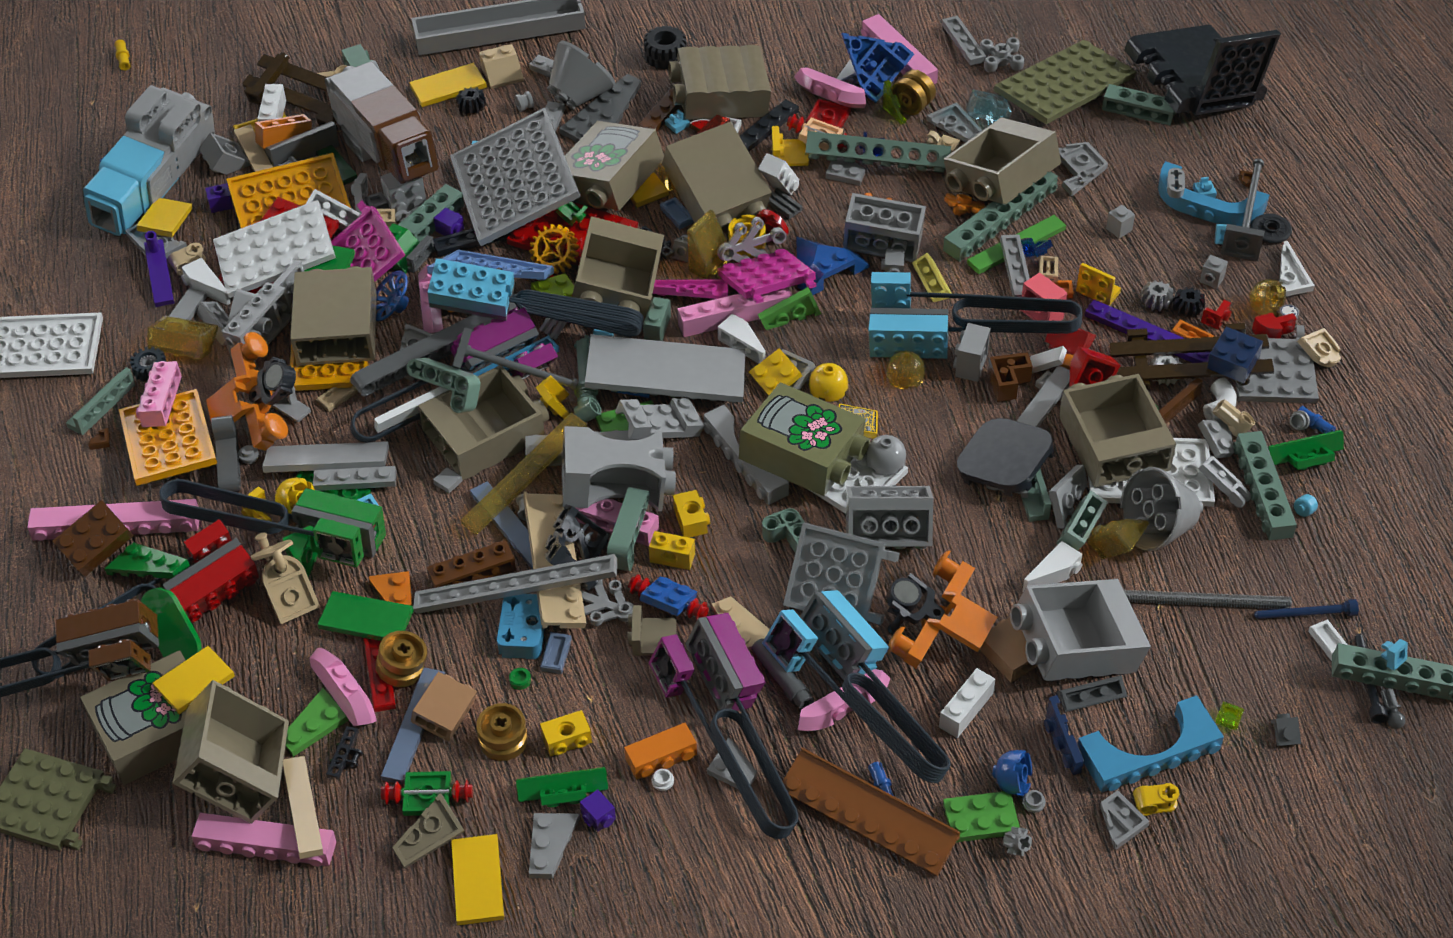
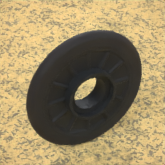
M1276 214L1259 215L1251 223L1252 229L1265 231L1264 242L1280 243L1287 240L1292 234V227L1289 221ZM1267 227H1274L1276 230H1270Z

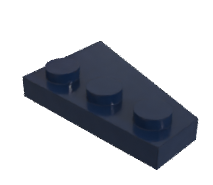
M1058 695L1049 697L1044 727L1048 733H1051L1056 750H1060L1065 767L1069 768L1074 776L1082 773L1084 760L1074 735L1068 734V720L1065 714L1061 715L1059 712L1058 704H1060Z

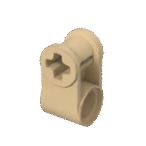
M191 243L171 253L168 257V262L177 275L181 276L183 275L182 266L198 258H202L206 263L207 259L202 253V245L200 243Z

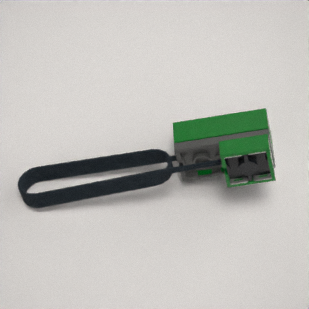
M183 479L171 480L165 483L159 491L162 508L169 514L211 523L220 519L225 526L259 533L275 534L282 530L314 536L318 544L316 546L318 558L356 568L364 556L374 557L386 536L382 506L305 488L292 509V514L288 513L284 505L277 502ZM176 493H187L284 518L280 522L275 523L166 499ZM289 519H293V522L297 523L296 527L288 526ZM308 526L314 527L313 531L306 530L303 528Z

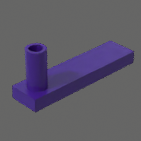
M148 231L145 233L146 242H144L155 306L175 304L163 239L158 240L154 231Z

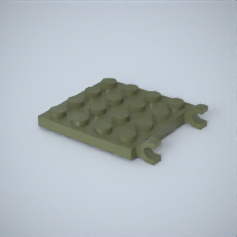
M24 748L0 786V832L57 850H61L63 845L79 850L83 842L78 839L79 834L72 832L97 789L110 794L113 793L116 785L111 783L113 778L106 776L101 770Z

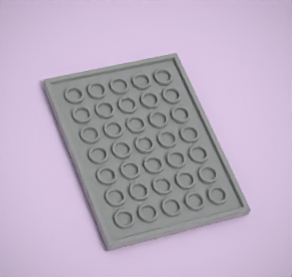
M546 108L450 155L477 240L481 246L580 197Z

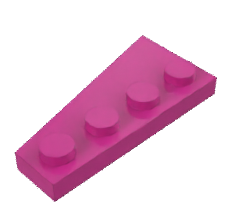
M723 279L655 280L653 294L719 299L728 297V283Z

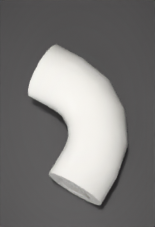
M1220 378L1211 385L1210 390L1217 400L1204 405L1203 412L1206 420H1215L1219 418L1213 414V410L1221 400L1225 399L1234 407L1236 406L1237 396L1235 390L1226 378Z

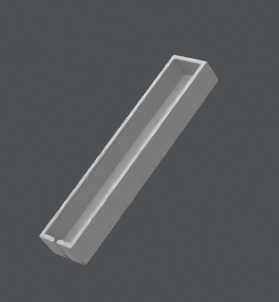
M523 0L412 18L413 32L419 55L586 29L585 14L581 0Z

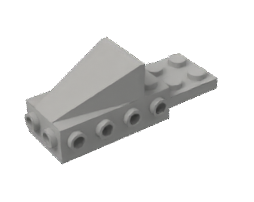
M294 260L273 284L266 282L256 294L236 289L227 326L221 331L231 358L230 349L239 342L245 344L244 336L246 333H258L269 345L292 319L295 272H305L301 261Z

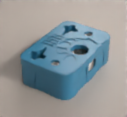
M520 594L504 597L497 635L499 654H502L503 658H539L542 654L545 628L541 625L537 594Z

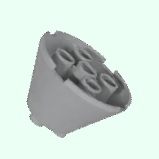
M560 41L557 44L550 81L547 87L548 91L556 95L554 98L558 102H565L567 106L575 110L577 106L614 87L616 84L614 78L599 62L593 63L587 58L589 54L567 41Z
M1157 467L1139 469L1128 479L1122 492L1120 508H1123L1124 520L1121 521L1127 537L1136 547L1146 551L1159 550L1194 528L1199 520L1200 513L1203 511V503L1199 501L1197 495L1191 489L1164 470Z

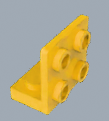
M772 126V155L786 161L789 166H808L809 158L808 155H805L806 144L798 139H783V133H779V126Z
M1082 263L1079 268L1076 292L1110 306L1121 291V287L1114 285L1115 277Z

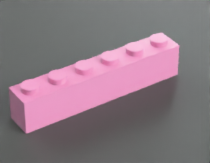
M878 14L862 21V36L882 39L890 43L900 42L914 53V56L900 71L902 75L912 69L919 70L925 73L934 84L937 83L938 69L881 15Z
M789 287L762 294L761 297H763L764 302L757 304L752 298L745 299L741 294H736L677 308L678 325L683 337L717 330L718 326L731 314L743 318L746 322L760 319L759 313L792 296Z
M207 813L199 814L191 836L195 847L202 851L213 850L224 854H242L246 857H265L268 860L280 859L295 864L302 862L317 867L330 865L336 846L333 830L319 829L323 855L300 859L294 825L255 820L251 824L241 818Z

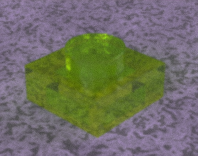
M1223 701L1215 723L1237 731L1244 709Z

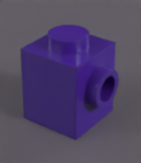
M227 183L205 188L211 213L233 209L232 197Z
M446 207L434 217L436 232L444 236L464 230L463 217Z
M596 790L580 801L583 820L589 827L593 826L597 832L609 827L616 820L615 807L599 790Z

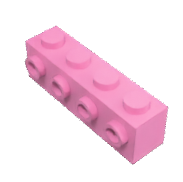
M177 361L154 362L152 370L149 371V379L145 383V391L141 395L140 406L136 409L137 419H140L142 427L166 426L182 377Z
M604 499L592 504L588 508L576 509L603 530L612 534L622 503L614 499ZM652 512L645 513L636 542L646 546L650 545L654 531L659 529L658 515ZM575 516V518L577 519V521H578L579 523L585 524L584 522H582L580 519H578V518Z

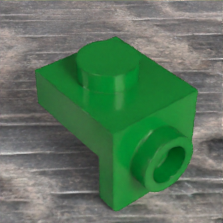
M571 201L556 209L555 213L572 227L576 221L580 223L585 218L586 214L584 212L588 207L584 205L580 209Z

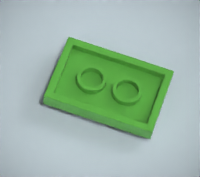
M1004 791L943 799L948 826L960 832V838L956 842L1003 837L1005 833L1011 831L1012 826L1020 828L1012 795Z

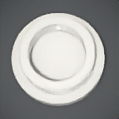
M659 769L652 776V785L657 790L666 791L674 784V776L667 769Z

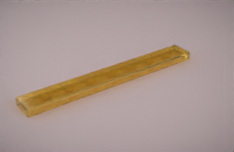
M571 412L461 519V524L477 535L562 452L564 426L587 427V424Z

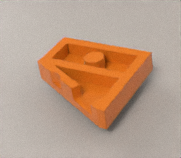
M409 571L369 576L370 585L374 586L383 601L412 606Z

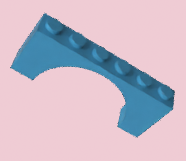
M1197 695L1177 702L1174 715L1179 723L1180 738L1171 748L1162 753L1148 756L1126 753L1106 741L1099 731L1078 738L1077 745L1084 764L1101 793L1108 790L1114 791L1124 784L1135 783L1146 776H1155L1162 770L1176 768L1181 763L1195 761L1200 756L1208 753L1214 754L1221 749L1224 736Z

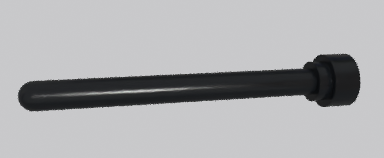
M1356 634V646L1366 648L1363 635ZM1366 684L1371 702L1369 710L1370 720L1374 724L1384 723L1389 717L1387 709L1380 704L1376 685Z

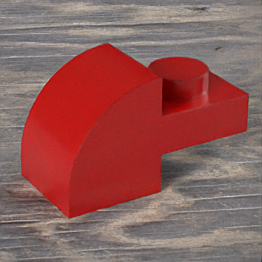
M1273 313L1255 317L1252 331L1255 335L1267 334L1268 338L1280 339L1282 334L1294 331L1297 318L1294 313L1275 317Z

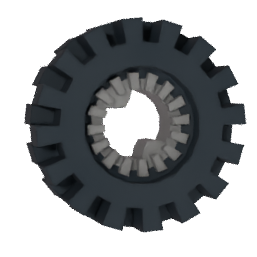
M144 347L145 350L139 349V353H133L134 357L131 356L130 365L137 380L140 379L141 382L146 380L148 382L149 371L152 370L154 362H167L164 352L159 348L155 350V347H151V349Z

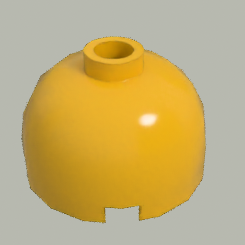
M823 363L817 366L810 376V393L816 398L825 399L826 402L837 401L844 397L848 389L846 372L834 363Z
M304 478L286 479L276 490L275 502L284 505L288 513L292 514V509L305 488L314 490L313 484L307 482Z

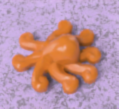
M947 193L944 198L948 206L953 207V213L958 216L971 213V211L976 214L986 207L984 202L972 201L970 196L964 194L954 196Z

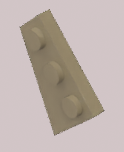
M440 792L433 803L425 809L420 818L392 848L405 869L463 834L464 829Z

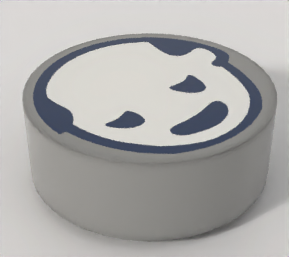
M1284 305L1280 308L1279 317L1294 313L1298 319L1299 310L1293 305Z

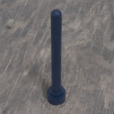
M1348 599L1339 605L1256 611L1254 617L1256 619L1333 613H1343L1350 617L1358 616L1359 606L1356 599Z

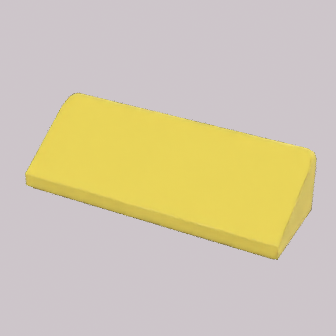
M928 253L912 262L928 293H951L937 265ZM930 297L933 302L949 299Z

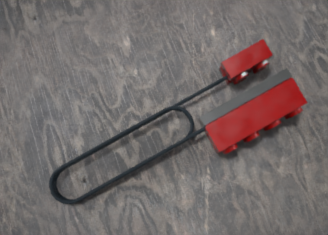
M219 519L184 541L189 556L187 561L189 563L192 561L194 565L164 583L163 587L165 590H170L176 595L190 622L193 623L198 621L203 613L219 607L220 602L227 598L235 597L239 590L245 586H252L259 576L254 561L237 538L231 540L229 531ZM156 578L148 584L137 585L100 608H104L109 604L124 603L145 590L155 589L156 587L153 585L164 578ZM56 634L39 644L35 649H49L56 645ZM37 660L31 661L35 672L39 676L49 673L38 669ZM68 662L61 667V670L74 667L76 665H74L72 662ZM65 674L57 676L56 679L64 676Z

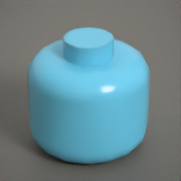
M1309 494L1302 495L1294 502L1296 513L1302 517L1313 514L1318 508L1317 500Z

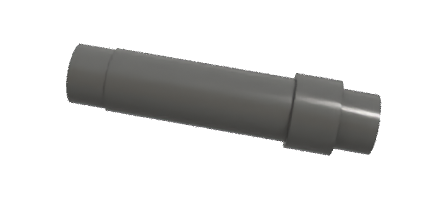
M764 639L757 640L752 645L751 650L783 689L789 701L796 705L799 710L812 704L814 699L809 694V689L793 672H786L762 644Z

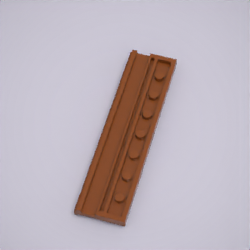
M803 747L782 781L791 798L938 877L950 856L956 841L960 838L958 830Z

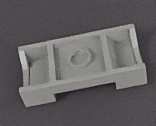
M672 398L670 404L640 405L638 399L620 400L615 410L616 414H624L629 422V439H644L655 434L657 431H662V438L699 437L704 428V423L689 398Z

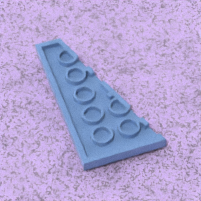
M456 250L442 258L444 260L493 269L500 267L504 271L514 272V278L546 280L547 277L554 274V266L464 250ZM435 262L427 266L428 274L433 273Z

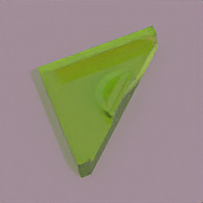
M887 80L883 84L882 107L902 125L906 123L907 119L900 113L899 108H901L897 96L893 95L891 91V81Z

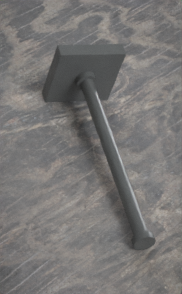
M1255 159L1253 161L1254 169L1242 227L1227 224L1220 253L1222 255L1258 261L1265 231L1249 227L1260 172L1264 166L1262 159Z
M468 328L463 329L452 367L460 369L463 358L472 356L542 379H546L551 375L561 385L575 390L578 379H568L471 348L468 342L472 330Z

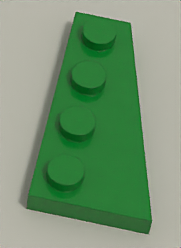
M133 542L104 570L107 575L120 573L121 576H129L130 573L137 574L138 577L153 575L154 578L172 579L186 570L190 564L185 558Z

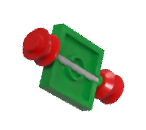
M451 771L406 772L404 788L401 787L398 781H396L394 786H389L388 782L385 783V786H381V800H385L387 805L389 800H394L398 804L401 798H403V816H421L440 792L449 807L450 797H453L456 803L459 802L460 798H464L466 803H468L469 798H473V785L469 784L468 780H466L464 785H460L458 780H456L451 787Z

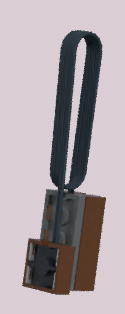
M129 599L124 603L109 604L104 608L89 609L84 613L69 614L64 616V618L56 619L57 650L52 651L47 648H38L0 658L1 669L52 656L54 662L51 671L48 674L0 686V697L44 686L54 681L59 675L89 667L97 673L101 672V676L109 682L151 672L150 655L144 650L159 647L157 614L140 600ZM58 654L65 658L69 657V661L76 666L61 670L62 664Z

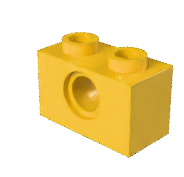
M697 490L673 495V509L683 537L690 538L707 534V525L710 524V517L708 512L704 513L703 497L698 496Z
M654 531L649 545L650 562L690 570L695 556V539Z
M582 710L540 723L541 735L550 757L564 754L566 751L575 748H583L587 744L592 743L591 730Z

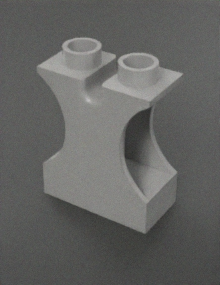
M564 426L562 450L563 507L567 504L576 508H588L600 500L625 498L628 488L632 487L650 491L649 505L657 511H662L664 495L675 494L676 473L672 471L673 448L663 447L662 431H657L655 434L644 439L624 441L604 437L589 427Z

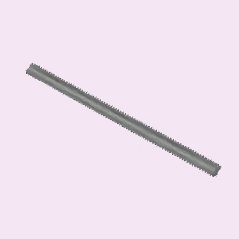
M1124 590L1129 602L1132 600V603L1133 600L1135 603L1136 600L1137 603L1139 600L1140 603L1141 600L1143 603L1144 600L1145 603L1147 600L1148 603L1149 601L1151 603L1156 601V604L1157 601L1159 604L1160 601L1161 604L1163 601L1164 604L1165 601L1167 604L1168 601L1169 604L1172 601V604L1173 602L1175 604L1180 602V605L1181 602L1183 605L1184 602L1185 605L1187 602L1188 605L1189 603L1192 605V602L1194 605L1196 602V605L1197 603L1199 605L1204 603V606L1206 603L1207 606L1208 603L1209 606L1211 603L1212 606L1214 603L1216 606L1217 603V606L1219 604L1224 606L1225 604L1226 607L1227 604L1228 607L1230 604L1231 607L1232 604L1234 607L1235 604L1236 607L1238 604L1239 607L1240 604L1242 607L1243 605L1244 607L1250 605V608L1251 605L1252 608L1254 605L1255 608L1257 605L1258 608L1259 605L1260 608L1262 605L1263 608L1266 605V608L1267 606L1268 608L1274 606V609L1275 606L1277 609L1278 606L1279 609L1281 606L1282 609L1283 606L1285 609L1286 606L1291 608L1292 597L1198 594L1192 592L1190 594V592Z

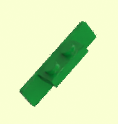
M1337 430L1268 446V450L1274 465L1289 462L1296 469L1305 470L1310 466H1321L1335 461L1334 451L1344 449V432Z
M599 767L516 779L518 801L541 799L542 806L546 805L547 807H556L560 803L565 802L579 804L580 801L587 797V792L608 789L606 768Z

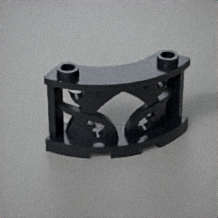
M566 504L553 525L555 528L553 536H548L545 546L548 552L545 554V558L553 566L575 562L576 560L572 558L570 551L565 546L577 541L582 560L599 557L602 549L608 544L610 534L580 513L575 507ZM575 516L585 523L583 527L580 526ZM588 526L598 533L594 542L590 539L594 532L584 536L583 532ZM599 580L584 582L581 585L589 591L597 585Z

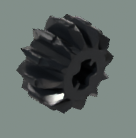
M478 87L464 88L463 91H459L456 103L459 111H463L464 114H478L486 106V97L483 90H479Z
M1185 286L1183 289H1178L1175 296H1173V310L1177 311L1178 315L1183 314L1185 318L1187 315L1194 318L1195 315H1200L1203 308H1205V294L1200 293V289L1194 290L1193 287L1188 289Z

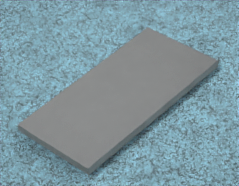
M591 334L585 388L742 403L744 395L745 349Z

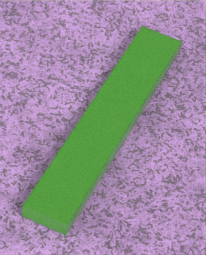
M1052 215L1016 235H1020L1022 248L1025 251L1064 231L1066 225L1058 217ZM1001 243L969 258L967 264L977 274H981L1004 262Z

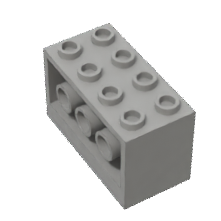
M852 193L845 221L843 248L881 257L886 256V249L905 250L904 261L914 262L917 260L922 238L926 206Z
M846 486V533L886 543V546H894L896 549H905L906 546L925 549L927 546H932L934 498L930 486Z

